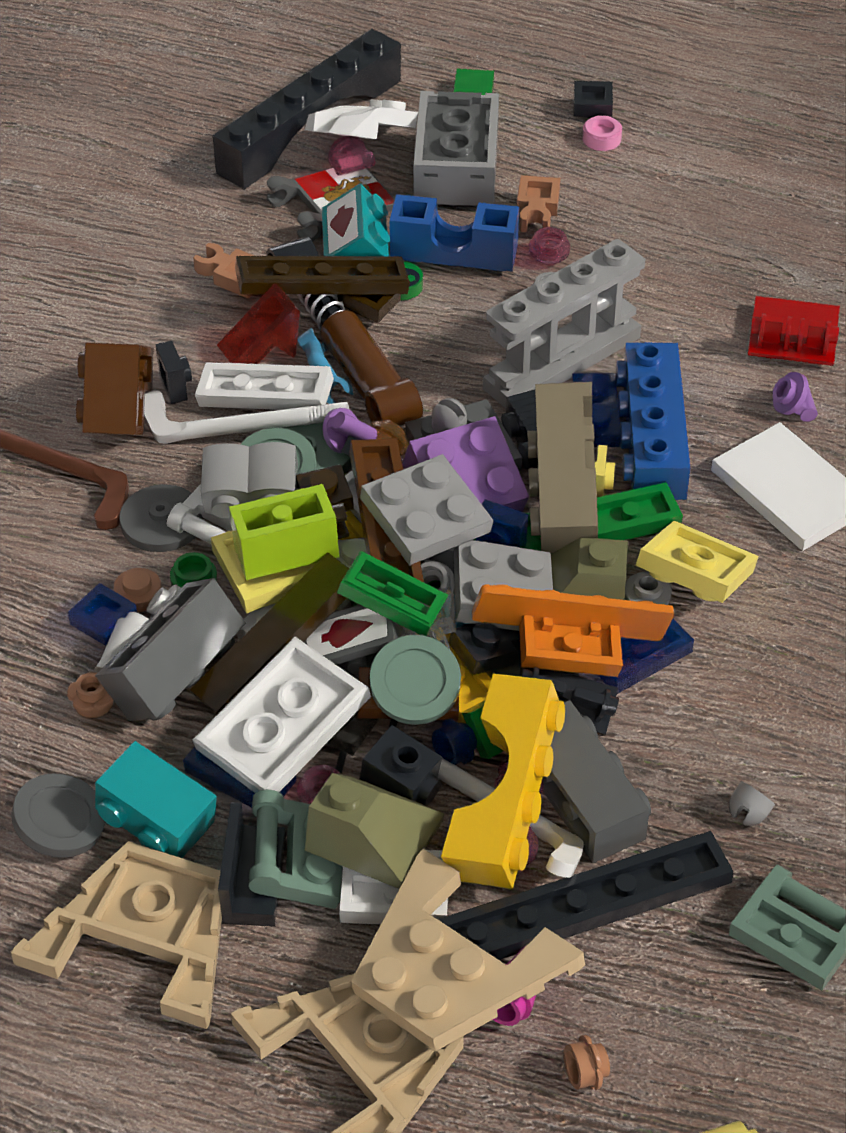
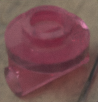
M356 136L338 138L332 144L328 153V162L334 167V171L338 176L374 167L376 163L374 154L368 151L363 141Z

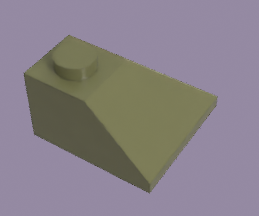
M580 537L552 553L553 590L567 594L601 595L611 599L624 600L628 541Z
M332 773L309 806L305 851L400 889L418 853L422 849L426 850L442 824L444 813L354 777Z

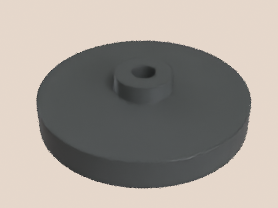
M168 484L153 485L135 492L124 502L120 511V525L124 537L135 547L150 552H167L187 545L196 536L185 530L179 533L167 526V519L173 507L177 503H183L192 493L185 488ZM199 513L197 517L203 519L202 514Z
M44 774L26 782L18 791L11 812L12 824L19 838L31 849L43 855L57 858L74 857L87 852L98 842L105 826V821L95 809V790L84 781L65 774Z

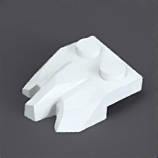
M370 99L369 106H337L309 114L305 130L348 137L377 139L378 125L416 128L418 112L406 111L405 102Z

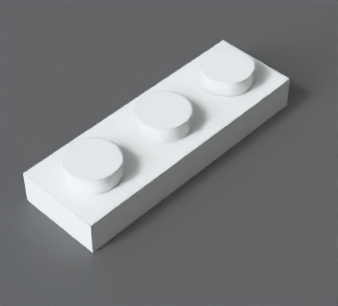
M206 362L195 397L199 407L284 410L325 405L334 377L330 366Z

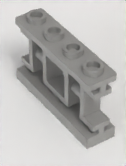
M615 239L488 309L486 319L495 326L490 329V337L506 349V359L489 368V374L483 377V390L506 408V397L534 390L535 384L563 383L624 348L626 343L638 340L641 335V325L631 318L636 315L637 308L623 298V285L640 276V270L645 268L646 259L620 239ZM572 314V322L558 329V321Z

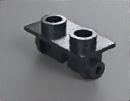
M521 667L520 677L552 680L559 701L565 703L570 700L581 716L586 715L591 719L598 734L606 735L610 717L615 715L618 707L619 697H616L618 688L564 671Z

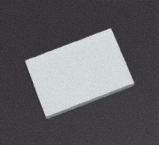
M781 422L712 460L711 471L802 551L846 526V477Z
M294 637L193 739V743L198 751L256 793L266 789L280 792L371 697L369 687L297 637Z

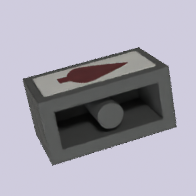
M357 605L332 613L304 643L359 681V667H371L376 655L385 645L399 637L410 635V630L362 605Z

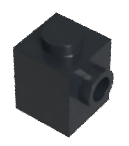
M391 725L364 756L359 780L428 806L442 785V780L438 778L442 756Z

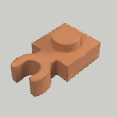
M521 175L517 197L521 232H526L527 225L535 222L542 225V234H548L551 216H557L561 178Z
M208 243L206 245L207 258L199 255L193 257L194 270L203 276H213L214 285L245 298H249L252 295L240 294L235 272L236 256L254 255L237 248L228 255L224 253L223 248L218 244Z

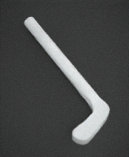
M153 390L145 394L144 414L154 438L159 443L168 444L194 438L322 423L329 411L336 408L349 409L348 402L175 422L169 421L166 417L165 400L161 391Z
M442 758L438 778L444 783L477 802L483 800L495 790L492 786ZM539 815L536 823H530L528 832L548 842L556 849L551 853L546 869L557 876L572 877L582 855L583 840Z

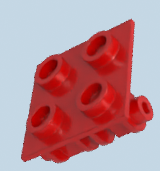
M755 296L748 355L834 366L836 344L839 336L840 306Z

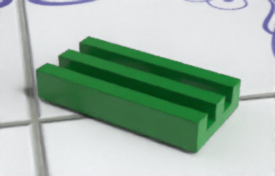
M363 551L359 552L341 581L337 592L423 636H427L448 597V594Z

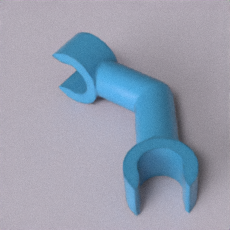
M312 328L297 337L300 346L306 353L310 366H330L324 356L327 348L324 343L318 341ZM330 366L334 380L327 403L333 404L336 401L332 398L331 391L335 385L341 384L343 389L350 395H353V388L347 380L338 377Z

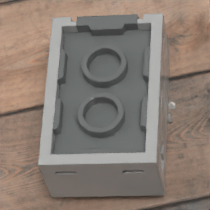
M420 91L413 164L414 196L437 198V205H469L477 207L478 202L494 204L499 93H485V95H481V93L438 91V94H434V91Z

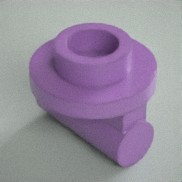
M790 372L777 381L773 389V406L777 412L783 415L796 413L805 422L812 421L817 417V409L808 380L804 375L798 372Z
M336 408L329 411L323 422L324 439L327 445L337 453H342L341 450L348 436L358 440L376 439L377 430L358 420L355 414L347 408Z

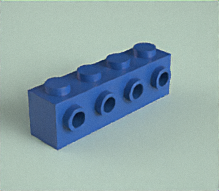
M626 343L624 361H616V387H624V391L618 392V417H626V422H621L620 447L621 449L629 450V454H623V481H631V490L667 482L675 500H687L691 468L678 343Z

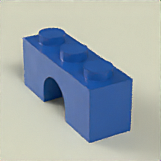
M396 194L389 220L390 256H401L404 261L513 272L518 247L519 206L478 202L474 222L466 226H454L446 223L439 216L437 198Z

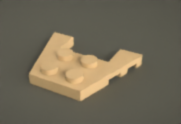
M128 841L81 884L82 892L64 908L57 907L44 919L45 926L29 941L23 938L11 952L13 963L16 966L58 979L81 936L86 934L177 964L179 966L160 1001L161 1014L207 1029L211 1020L222 921L218 892L221 870Z
M422 849L414 860L351 983L355 995L434 1051H438L498 1017L497 1010L521 996L527 1000L545 990L544 983L564 972L571 976L580 971L585 966L583 951L545 927L510 964L505 965L433 917L431 914L461 885L459 871L425 849Z
M354 974L329 981V987L301 996L297 991L278 996V1003L252 1010L251 1005L231 1013L232 1025L260 1059H263L306 1029H310L373 1103L331 1133H401L462 1051L464 1037L462 1036L438 1051H434L355 995L351 983Z

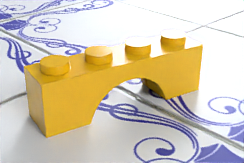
M493 674L480 718L490 742L509 755L507 771L498 787L486 798L475 804L454 809L441 858L443 862L459 871L461 882L513 889L517 871H523L527 864L529 843L526 837L530 823H536L540 815L541 795L539 789L542 777H548L552 770L553 749L551 743L554 732L562 730L565 719V704L563 701H559L552 680Z

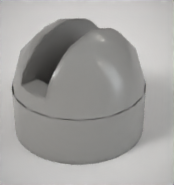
M443 399L433 408L431 427L435 434L467 424L465 407L457 399Z
M743 781L739 783L729 800V810L733 818H736L743 809L748 812L743 821L745 826H754L761 823L775 806L765 795Z

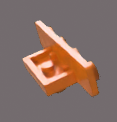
M504 584L482 585L472 609L473 621L519 626L521 667H537L539 669L618 677L623 667L621 637L660 641L674 617L673 606L656 604L651 601H629L611 599L601 595L585 596L560 593L555 590L540 591L514 588Z

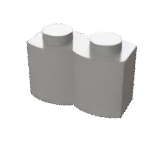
M267 442L250 447L240 444H215L204 447L201 476V499L204 513L220 518H230L229 506L297 490L298 460L296 445Z

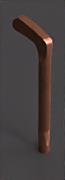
M0 429V448L94 482L106 489L103 501L94 514L96 526L98 529L109 530L116 528L120 524V511L127 500L129 492L126 474L96 465Z

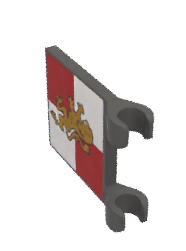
M360 159L292 179L273 176L267 180V186L271 191L275 192L266 196V199L272 206H283L298 194L312 212L306 211L298 215L297 220L299 224L306 228L297 230V236L299 238L307 236L312 242L323 235L322 207L360 183L372 195L377 194L382 198L388 212L392 211L395 198Z

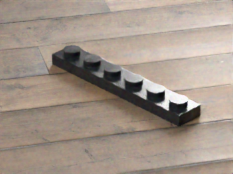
M708 831L572 875L569 878L566 877L445 916L438 920L496 959L501 960L516 955L523 946L528 945L545 927L565 939L731 884L734 871L713 833Z

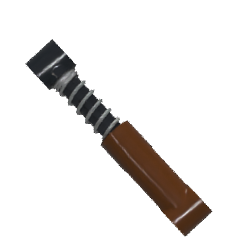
M307 236L268 248L266 251V256H319L314 243ZM296 294L321 330L320 336L322 341L364 400L369 419L377 432L382 433L405 425V422L423 417L421 397L413 381L407 377L403 379L400 377L358 316L352 311L344 310V304L338 301L336 294Z

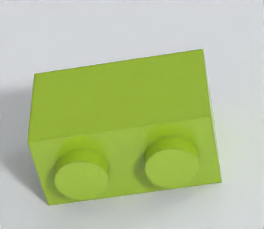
M323 484L229 506L234 547L246 580L317 563L326 553L331 554L335 558L340 557L336 516Z

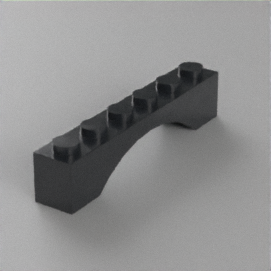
M372 28L212 135L216 174L245 190L272 171L287 145L307 123L309 114L319 112L336 101L351 96L367 95L377 98L401 81V43Z

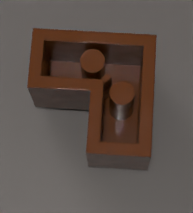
M85 342V352L79 353L77 364L79 379H84V397H78L76 404L77 423L83 424L82 433L144 435L145 391H152L154 348L138 344Z

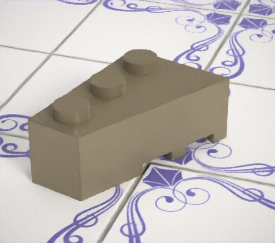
M592 382L535 384L537 431H528L529 459L538 458V468L529 469L530 497L539 496L540 507H530L531 536L541 535V551L554 553L580 537L598 539L596 468L593 443L594 424H592Z

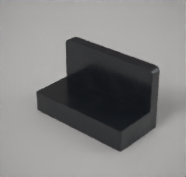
M231 802L218 885L222 924L275 927L279 898L257 894L249 888V871L255 866L257 826L244 825L242 803ZM277 827L276 866L280 869L281 873L286 846L285 827Z

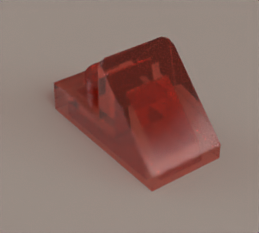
M274 283L224 336L217 346L230 363L259 364L275 346L294 358L297 350L300 311L281 287Z

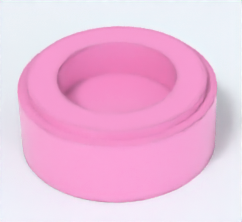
M595 116L584 123L583 142L587 147L597 151H608L620 145L622 125L616 119L609 116Z

